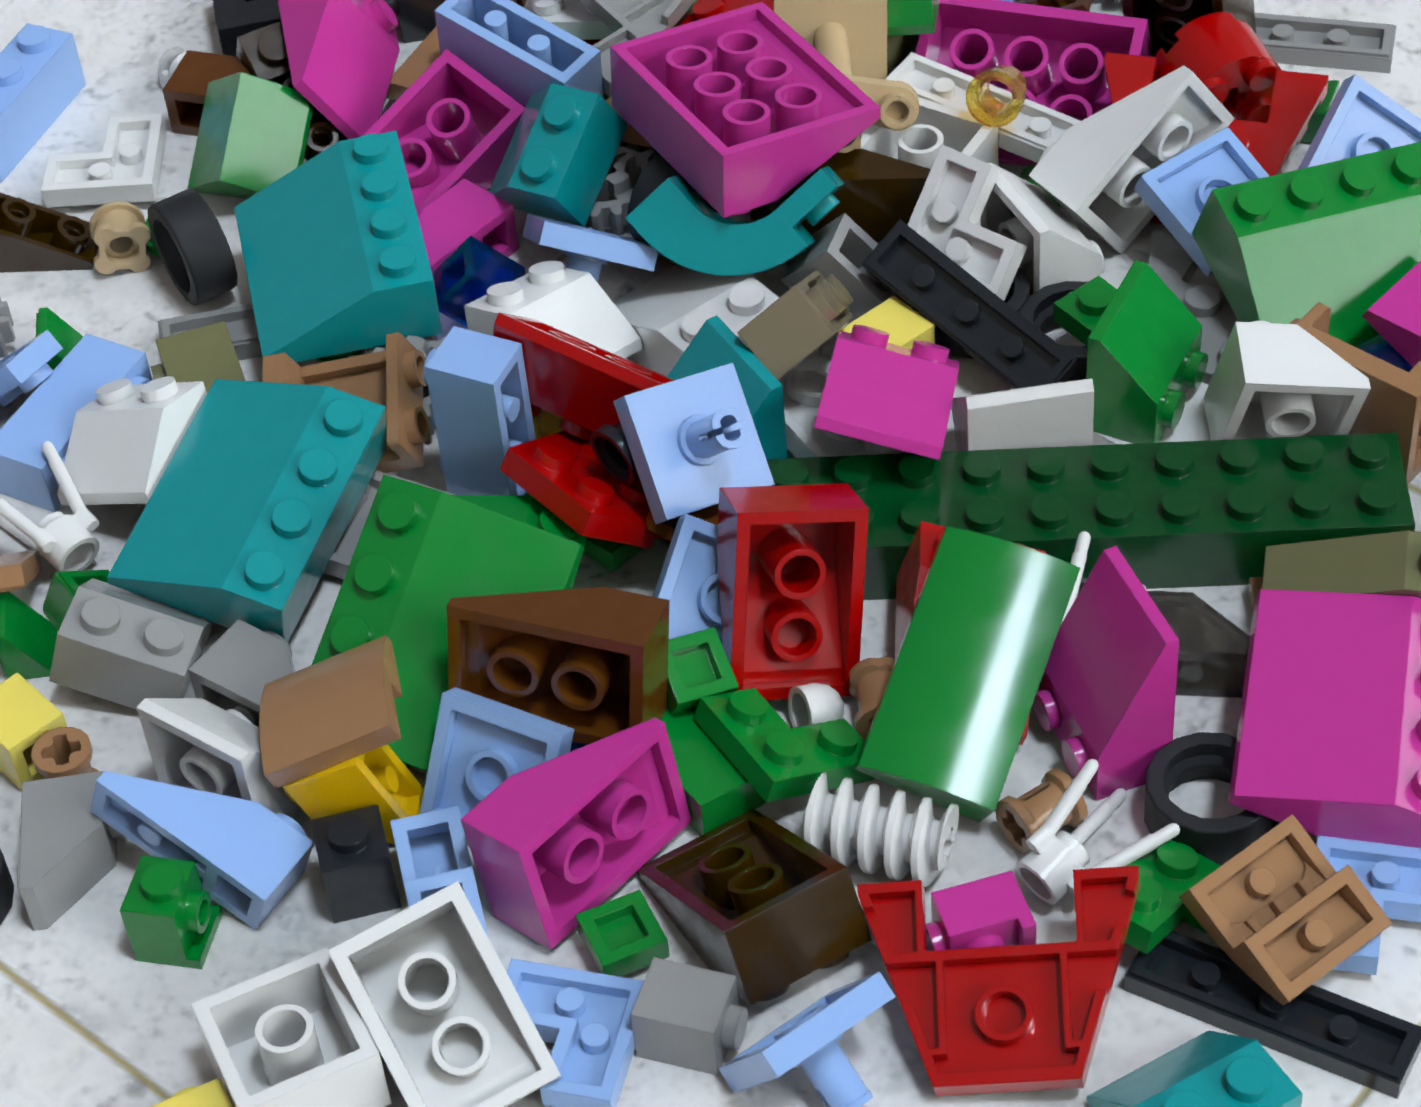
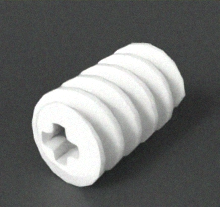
M825 772L816 781L806 807L804 840L826 854L831 852L832 858L847 867L858 859L859 868L864 873L873 874L884 864L886 875L889 879L895 881L902 880L911 870L912 881L922 880L923 887H928L937 875L944 871L949 861L958 828L959 806L958 804L951 803L941 820L933 819L932 798L924 797L914 814L907 813L905 791L898 790L888 807L880 806L879 785L876 784L869 785L861 801L855 800L853 779L848 777L842 780L835 794L828 793L827 773Z

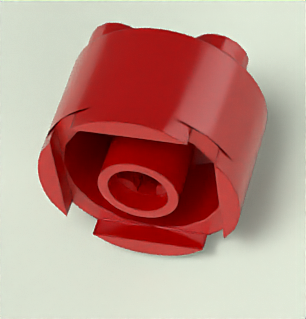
M1215 12L1201 16L1187 23L1175 33L1179 41L1167 54L1161 48L1155 56L1157 57L1155 81L1182 66H1186L1235 118L1234 120L1268 122L1276 70H1281V68L1244 19L1242 21L1236 20L1232 13Z

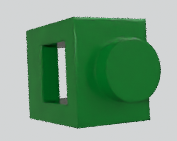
M142 855L119 910L136 961L194 969L203 968L223 915L221 906L212 905L209 892L203 891L194 861Z

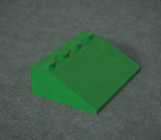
M1421 141L1212 189L1192 231V235L1238 321H1267L1270 323L1290 324L1295 318L1302 319L1320 302L1331 308L1329 335L1367 353L1392 347L1362 315L1421 261Z
M383 474L312 665L387 635L393 644L402 696L394 699L401 739L388 745L408 769L427 774L442 693L449 690L447 604L451 598L570 589L585 547L569 539L445 492Z

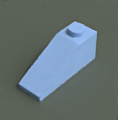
M104 771L96 780L90 809L91 813L151 856L194 861L203 891L209 892L211 899L255 930L305 872L314 841L306 836L303 828L294 819L282 813L274 814L259 802Z

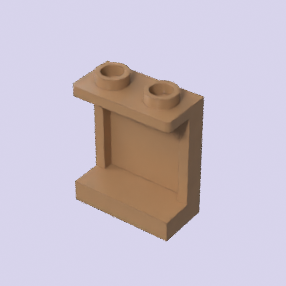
M1318 302L1302 319L1295 318L1290 324H1298L1369 378L1371 389L1349 434L1397 432L1408 485L1421 472V360L1407 372L1329 335L1331 308Z
M400 332L386 335V350L302 367L285 352L263 356L262 382L329 386L386 407L387 447L375 470L389 473L424 466L423 443L428 441L430 434L428 418L423 409V386L427 385L423 380V368L426 359L424 354L417 350Z

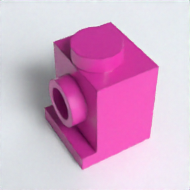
M1012 870L931 892V922L926 924L927 951L1036 944L1037 925Z

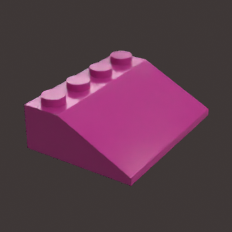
M940 0L935 33L919 34L915 54L1082 121L1112 105L1105 72V53L1111 52L1150 57L1152 43L1148 19L1000 0ZM998 147V163L1024 167L1037 164Z
M763 2L610 46L612 106L723 218L745 214L753 208L777 201L880 118L881 107Z
M1260 589L1254 601L1229 804L1278 822L1284 821L1293 814L1306 832L1316 836L1421 848V598L1408 595Z

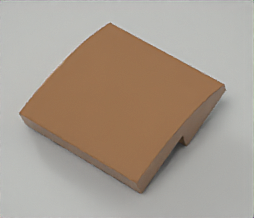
M387 635L264 685L259 714L261 758L264 777L276 789L401 739L394 699L402 696L393 644Z
M1293 814L1179 896L1191 914L1220 948L1254 982L1282 1005L1290 1002L1393 924L1351 867L1346 865L1336 872Z

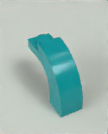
M829 166L821 168L770 215L758 220L741 221L727 217L723 218L720 214L713 211L699 198L680 175L667 178L625 219L654 249L679 265L702 273L721 276L753 274L782 264L814 244L816 240L801 223L807 219L812 226H815L840 203L833 194L844 183Z

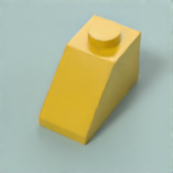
M388 744L283 786L289 800L297 803L311 820L378 804L386 841L391 844H395L390 821L420 814L424 793L422 785Z

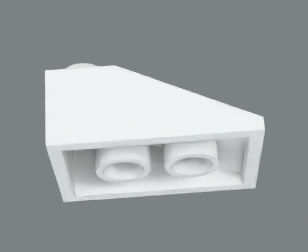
M1182 66L1067 128L1055 143L1044 150L1038 164L1029 176L1076 220L1122 255L1155 215L1134 189L1140 176L1228 127L1235 118L1190 69Z
M678 264L613 303L642 339L643 349L632 354L630 357L641 366L667 377L704 322L716 315L751 351L737 332L780 297L751 275L721 276L706 274Z
M458 881L328 950L408 1107H506L561 1077L558 1068Z

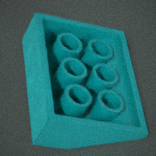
M397 131L365 134L359 138L339 141L234 207L262 358L263 356L285 352L295 362H301L386 345V335L400 332L405 338L408 335L423 338L443 334L434 279Z
M215 379L107 576L108 584L228 628L240 619L262 631H274L288 643L387 447L386 407L329 386Z

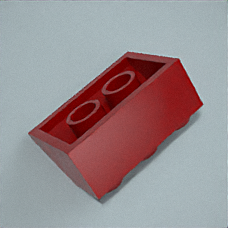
M499 312L494 322L493 336L522 343L532 416L538 417L541 409L562 417L559 425L560 429L590 441L592 432L602 425L609 424L613 426L620 421L613 402L614 400L674 381L669 377L537 319Z

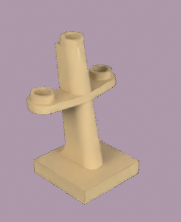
M773 0V12L881 107L880 118L873 125L901 131L907 129L916 121L919 114V101L915 90L905 82L885 79L887 77V0ZM859 134L838 152L847 153L854 149H861L862 134Z

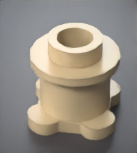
M120 201L106 203L96 209L89 222L91 237L95 244L98 245V254L94 257L96 270L108 275L115 270L130 269L133 272L140 273L148 269L151 264L150 254L146 251V243L151 239L149 227L146 225L144 214L140 209L128 202Z

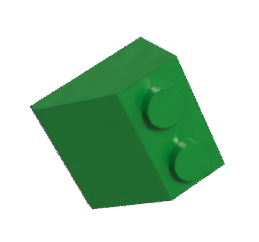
M1135 260L1089 335L1086 379H1093L1094 386L1093 432L1133 444L1158 443L1167 427L1172 429L1177 427L1184 410L1186 393L1190 387L1197 389L1200 386L1208 363V354L1201 352L1202 325L1155 271L1142 261Z

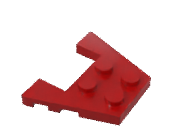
M1105 53V72L1112 104L1155 81L1157 57ZM1276 70L1268 122L1233 120L1228 126L1269 176L1282 174V167L1294 146L1299 144L1308 128V121L1318 104L1321 105L1327 95L1329 75ZM1156 215L1149 221L1151 223L1163 224Z
M561 431L508 448L499 470L580 535L649 549L655 538L663 539L668 544L671 543L670 540L650 531L646 526V516L649 510L640 479L631 485H624L615 480L598 461L592 449L591 441L566 431Z
M1138 865L1073 870L1077 940L1060 943L927 951L925 890L922 880L857 884L860 903L936 1097L1084 1088L1140 890Z

